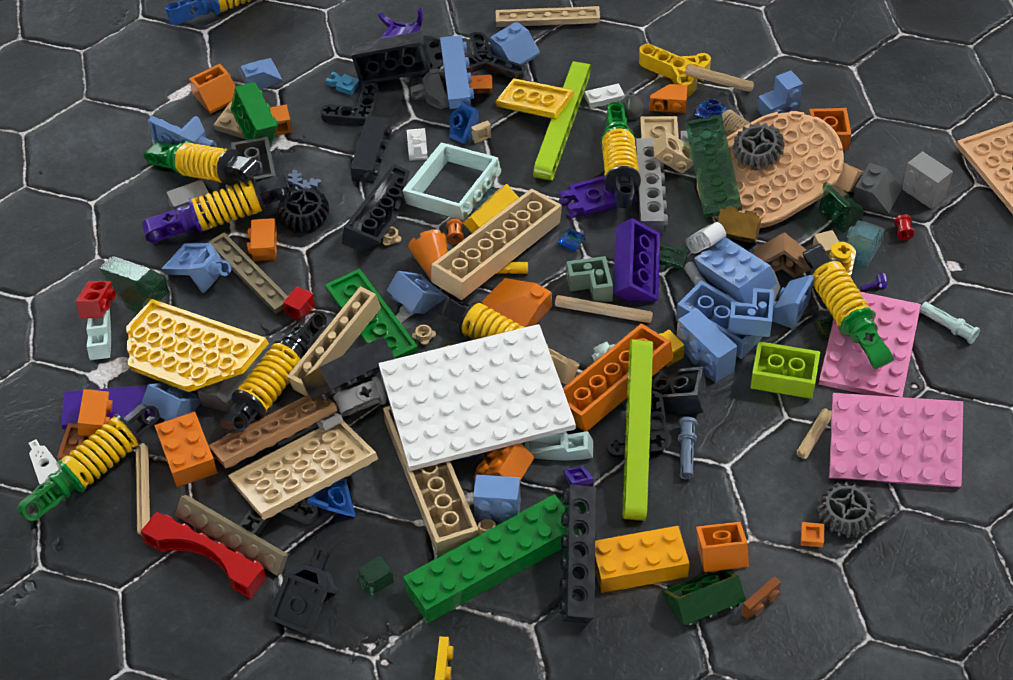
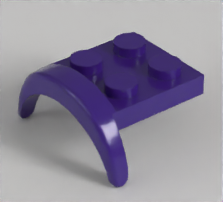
M421 7L417 9V20L409 24L395 22L380 12L378 17L388 27L380 39L418 32L423 24Z

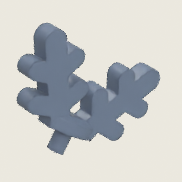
M293 170L292 174H288V184L293 185L294 191L297 190V187L299 189L304 187L307 189L311 187L318 189V186L321 185V180H314V178H311L310 182L303 180V184H301L302 174L297 173V170Z

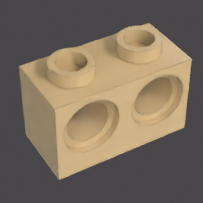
M667 131L653 141L654 158L676 171L684 173L695 164L693 147Z

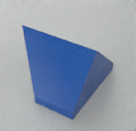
M461 103L449 115V138L466 144L472 137L471 127L479 124L478 109Z
M345 478L319 490L307 500V503L356 518L347 479Z

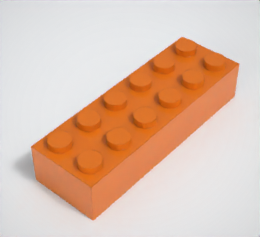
M641 323L563 387L576 426L584 432L588 431L627 398L631 339L653 342L652 376L674 359L671 341Z

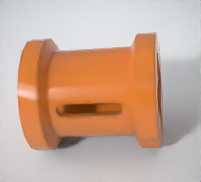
M451 219L446 222V229L448 230L447 241L451 244H459L464 240V234L461 231L463 222L459 219Z

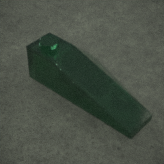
M112 256L99 267L107 281H111L116 293L122 298L127 308L136 314L151 299L160 301L169 293L165 277L151 268Z

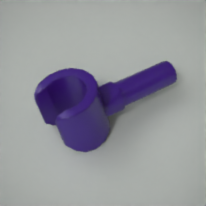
M880 273L876 276V281L860 286L861 291L873 287H878L879 289L886 288V274Z

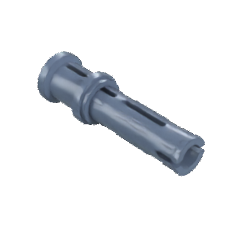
M683 417L678 421L680 427L678 441L681 444L679 476L686 480L693 478V449L697 441V436L695 435L697 420L692 417Z

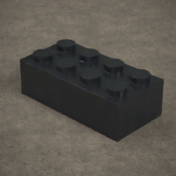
M422 31L352 44L351 57L360 85L430 73V59Z
M384 336L318 367L301 380L312 401L321 398L323 401L333 394L379 373V363L393 360L395 357Z

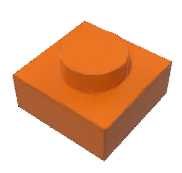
M802 522L801 546L823 547L824 524Z

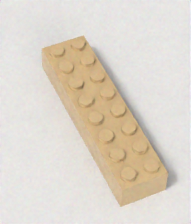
M530 189L435 261L431 269V282L458 299L463 300L557 226L561 219L562 205L534 189Z
M391 406L383 408L386 427L437 556H442L479 536L478 527L451 462L448 461L409 471Z

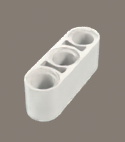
M715 222L688 237L686 245L692 253L696 254L725 238L726 231L720 223Z

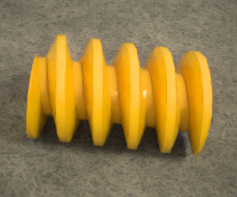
M836 242L831 247L829 259H840L851 278L856 251L852 245L846 242Z

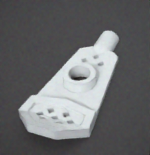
M37 440L29 443L32 449L29 454L39 484H42L48 480L50 473L54 474L58 470L57 461L45 446H40ZM49 463L47 466L41 467L42 464Z

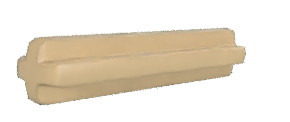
M822 409L797 450L798 457L806 459L831 420V410Z

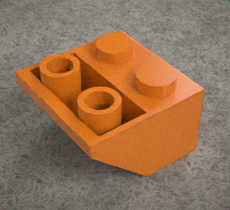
M221 64L189 78L192 94L210 114L228 106L232 101L236 86L230 74Z
M522 443L487 451V456L477 466L473 479L476 480V475L520 477L521 480L533 461L534 456Z

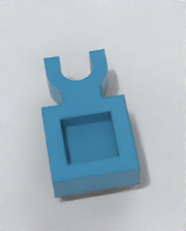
M332 72V79H326L327 86L336 87L337 91L352 95L360 86L359 79L346 74L341 77L337 73Z

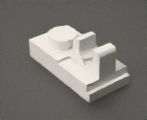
M425 128L407 130L409 161L427 160Z

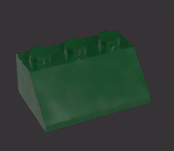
M727 569L714 573L706 572L661 590L675 618L688 626L698 623L701 618L714 617L719 614V611L726 608L734 609L740 605L739 603L746 601L739 575Z

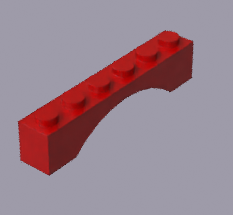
M156 512L141 530L144 542L161 552L172 550L190 551L210 558L225 571L233 590L250 599L266 580L264 567L261 563L245 558L238 551L233 552L229 550L223 543H216L210 540L204 533H197L184 523L182 525L167 514L162 515Z

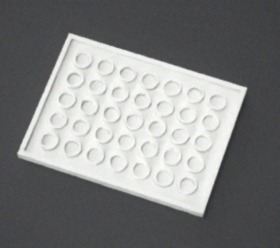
M539 324L379 363V369L409 471L576 429L573 415Z

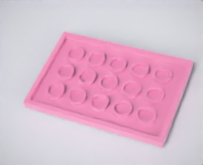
M861 292L868 306L876 313L874 322L878 326L877 333L891 351L894 361L875 371L859 343H854L850 336L842 334L836 321L833 320L819 385L865 395L903 397L921 304Z
M833 393L829 479L960 488L962 483L963 401Z

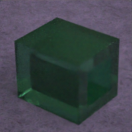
M381 555L357 568L359 578H357L358 584L362 590L366 589L371 596L394 583L392 570Z

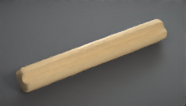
M690 64L687 65L685 70L686 75L751 92L754 87L752 81Z

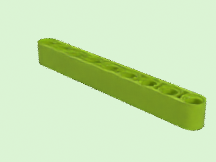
M572 62L563 88L573 90L574 96L557 119H551L535 162L534 178L553 180L590 77L591 64Z
M631 339L629 347L622 516L623 519L645 521L648 500L653 342Z

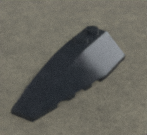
M394 164L391 166L344 226L341 244L360 251L378 245L396 221L403 197V189L406 187L410 174L409 170Z

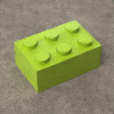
M758 341L750 388L812 399L820 351Z

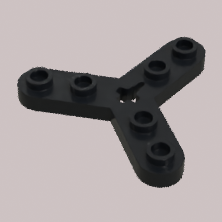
M481 32L470 34L469 44L472 55L466 56L469 58L470 68H466L467 73L487 69L511 79H522L524 77L526 69L523 65L491 53L485 34Z

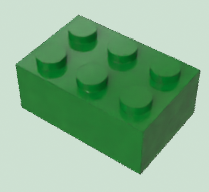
M256 82L236 86L230 110L245 140L268 136L269 146L272 147L278 122L272 116L270 106L263 98L262 90L258 88Z

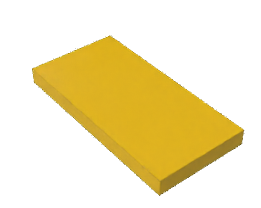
M513 78L495 103L497 107L557 119L573 98L574 92L570 89Z

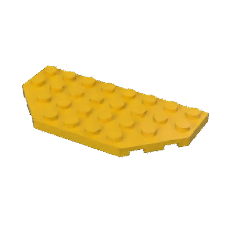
M151 299L126 327L129 340H127V350L130 358L128 359L130 369L187 392L243 374L269 344L266 338L154 299Z

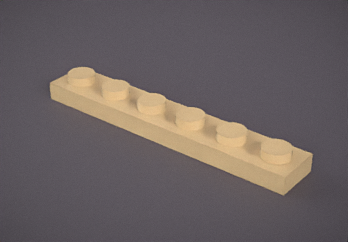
M599 6L496 10V27H507L516 21L522 26L600 23Z

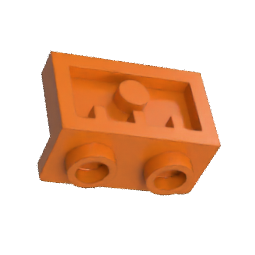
M491 75L471 76L472 83L469 84V88H473L474 94L493 93Z

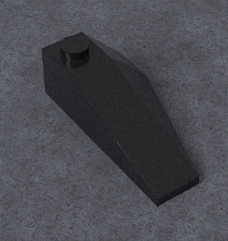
M704 366L682 368L677 370V374L667 377L665 374L659 375V379L652 381L651 391H657L662 395L665 412L683 415L704 413L707 400ZM651 396L652 410H656L655 405L659 401L655 400L653 396ZM627 398L620 404L627 405Z

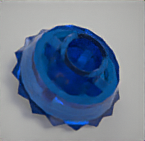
M708 99L701 102L694 113L696 116H700L701 119L715 122L718 121L727 109L719 100Z

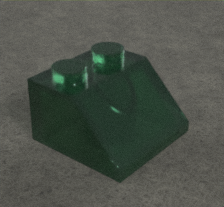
M828 182L823 183L822 190L824 194L820 201L819 210L843 233L861 224L864 213L862 207L852 200L840 187Z

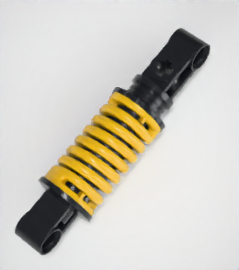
M314 312L303 315L297 325L291 329L290 333L283 337L282 341L276 340L273 342L270 350L266 352L265 356L262 357L238 389L232 393L231 398L234 404L221 419V428L224 432H243L253 419L259 420L266 416L267 409L272 406V403L284 391L286 385L290 383L287 378L289 373L326 327L327 318L324 313Z

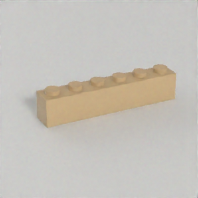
M361 286L287 376L293 390L304 396L309 395L301 379L318 367L345 354L381 309L375 293Z

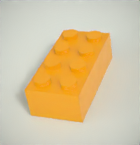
M679 526L596 540L595 572L601 593L688 577L689 560Z

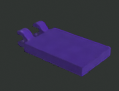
M605 175L569 185L568 190L559 192L562 198L559 199V203L562 206L567 205L570 210L567 212V215L570 219L577 217L581 212L586 216L617 207L614 194L609 192L605 186ZM635 193L633 194L632 202L636 201Z

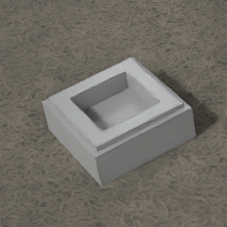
M335 412L330 417L317 421L319 428L326 431L343 422L340 414Z

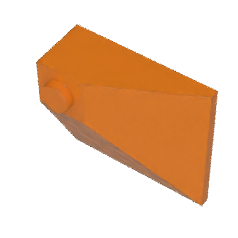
M504 278L482 303L488 309H493L495 312L500 313L501 316H506L507 319L513 320V322L518 323L520 326L529 327L536 325L552 308V292L537 283Z

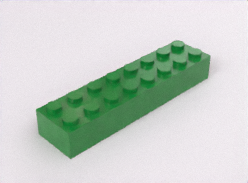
M554 494L403 576L405 591L427 624L562 549L561 536L564 534V526H561V516L565 511V507ZM573 528L574 533L579 535V529Z

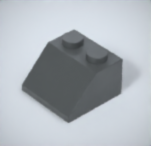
M869 163L855 186L852 203L889 215L903 188L887 168Z

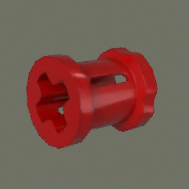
M899 215L894 219V224L898 228L897 236L900 240H909L914 236V229L911 227L912 219L909 215Z

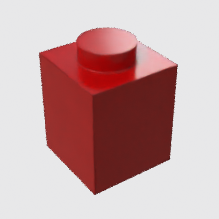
M296 287L283 302L285 315L300 321L303 315L309 314L315 307L313 294L309 290Z

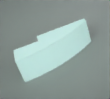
M109 308L103 318H88L86 330L88 334L87 351L90 360L110 358L111 319Z
M588 431L569 435L566 432L525 442V448L536 459L566 461L593 458V439Z

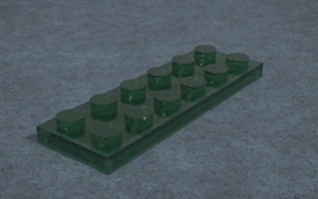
M722 114L685 122L704 218L719 216L720 210L726 209V207L737 208V211H742Z

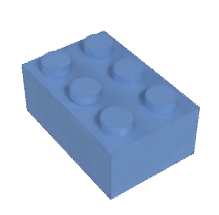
M697 308L678 319L677 338L685 345L684 353L694 365L698 367L704 366L707 378L717 383L734 372L737 353L736 344Z

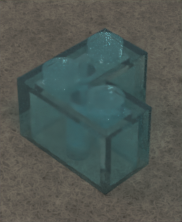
M859 220L854 227H850L847 233L849 238L847 243L852 245L856 251L854 263L868 267L883 242L884 228Z

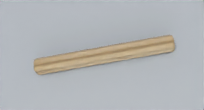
M557 295L555 299V306L645 323H651L653 313L646 310Z
M144 443L136 447L138 534H141V530L150 520L148 446Z

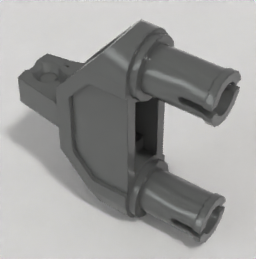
M430 69V73H426L422 79L423 84L410 87L412 100L426 99L428 104L438 109L448 108V94L445 93L442 81L446 80L444 69Z

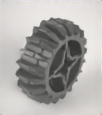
M757 122L753 126L750 123L749 128L743 126V132L738 131L737 137H734V156L739 164L743 163L745 168L750 165L751 170L757 167L760 171L763 166L768 169L769 164L774 166L775 161H780V155L784 153L785 143L783 135L780 134L778 128H774L773 124L768 126L766 122L763 125Z
M846 481L844 486H841L837 482L835 487L830 485L827 491L824 490L821 497L818 499L817 514H819V521L823 522L824 528L830 527V533L836 531L838 537L845 534L847 539L850 537V534H853L857 538L859 533L864 535L867 529L870 530L877 517V506H875V499L871 498L870 492L864 493V486L858 489L856 488V483L848 486Z

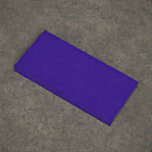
M147 385L93 390L109 392V400H113L112 412H108L107 417L111 419L113 415L118 414L124 418L138 405L142 404ZM83 390L64 392L62 429H66L68 423L78 424Z

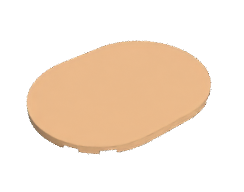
M790 111L789 113H771L751 122L753 126L757 122L760 125H763L765 122L768 126L773 124L774 128H778L780 134L783 135L785 143L784 153L780 155V161H775L774 166L769 164L768 169L763 166L760 171L757 167L751 170L750 165L745 168L743 163L739 164L734 156V137H737L738 131L743 132V128L716 143L706 153V157L700 164L697 172V190L705 209L717 220L719 219L720 210L726 209V207L737 208V211L745 213V210L753 211L760 216V228H765L782 222L825 196L834 187L841 175L844 154L839 136L824 120L806 115L804 112Z

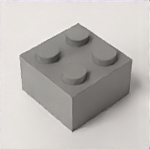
M922 151L908 162L902 188L922 204L933 209L947 197L953 171Z

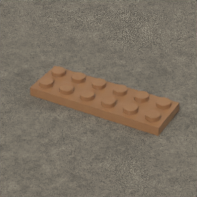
M307 395L249 424L245 431L232 433L208 446L211 453L226 469L235 466L239 461L247 457L256 455L257 452L267 447L274 446L276 442L289 438L304 428L311 427L313 423L330 417L338 410L335 403L329 398L323 401L321 398L312 401L310 395Z

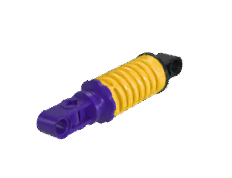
M275 175L256 182L253 177L248 183H240L242 191L238 184H234L233 189L231 186H228L226 191L223 188L219 190V193L213 191V198L210 193L205 195L206 200L203 196L189 198V205L183 208L180 206L175 210L145 219L142 223L145 238L150 243H156L184 232H190V229L194 228L203 233L205 230L217 227L218 224L223 225L225 221L229 223L232 219L244 218L245 213L250 216L259 212H265V205L284 200L290 196L291 191L287 179L284 175Z

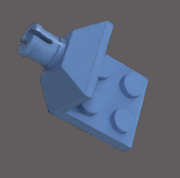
M154 116L148 120L154 144L159 141L176 145L189 141L194 144L217 147L215 141L207 139L205 130L197 116H194L182 129Z
M184 243L162 267V271L165 275H190L201 292L205 293L220 275L227 276L231 272V264L227 260H222L211 243Z

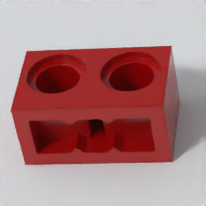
M88 281L76 300L79 318L104 317L116 298V292L112 288L111 281Z

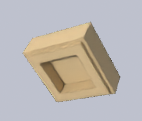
M488 120L471 127L472 140L475 144L491 138V124Z

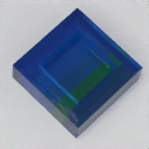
M568 228L560 237L559 245L575 252L585 240V235Z

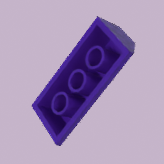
M633 218L616 226L613 294L626 301L656 302L658 301L660 233Z

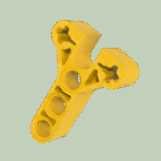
M644 44L640 47L639 64L648 70L670 78L674 84L688 85V98L697 89V79L704 80L686 75L687 65L690 64L710 70L711 57L706 53L680 57L654 45Z

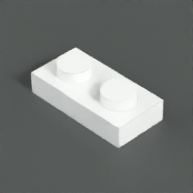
M619 83L585 91V98L590 108L618 102L624 96Z

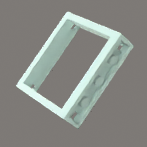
M440 143L403 189L406 204L464 221L467 215L472 212L477 202L481 200L487 189L491 187L494 180L500 175L498 157ZM447 162L484 171L460 203L423 193Z

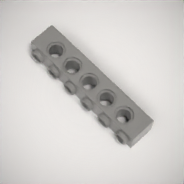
M636 138L638 169L641 176V184L638 188L640 223L660 234H664V226L668 225V216L664 214L667 211V202L663 200L666 196L665 186H662L665 182V175L661 173L664 163L654 158L653 141L657 138Z

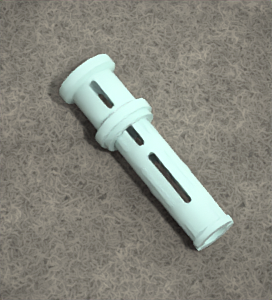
M926 301L922 304L919 313L947 327L953 335L965 338L969 344H972L978 337L980 328H974L965 323L964 319H956Z

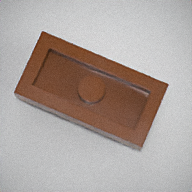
M68 423L57 456L58 460L69 456L72 450H76L78 445H82L83 441L87 440L88 436L78 435V424Z
M774 576L743 603L742 615L749 620L754 615L758 616L761 614L766 604L774 602L780 596L781 581Z

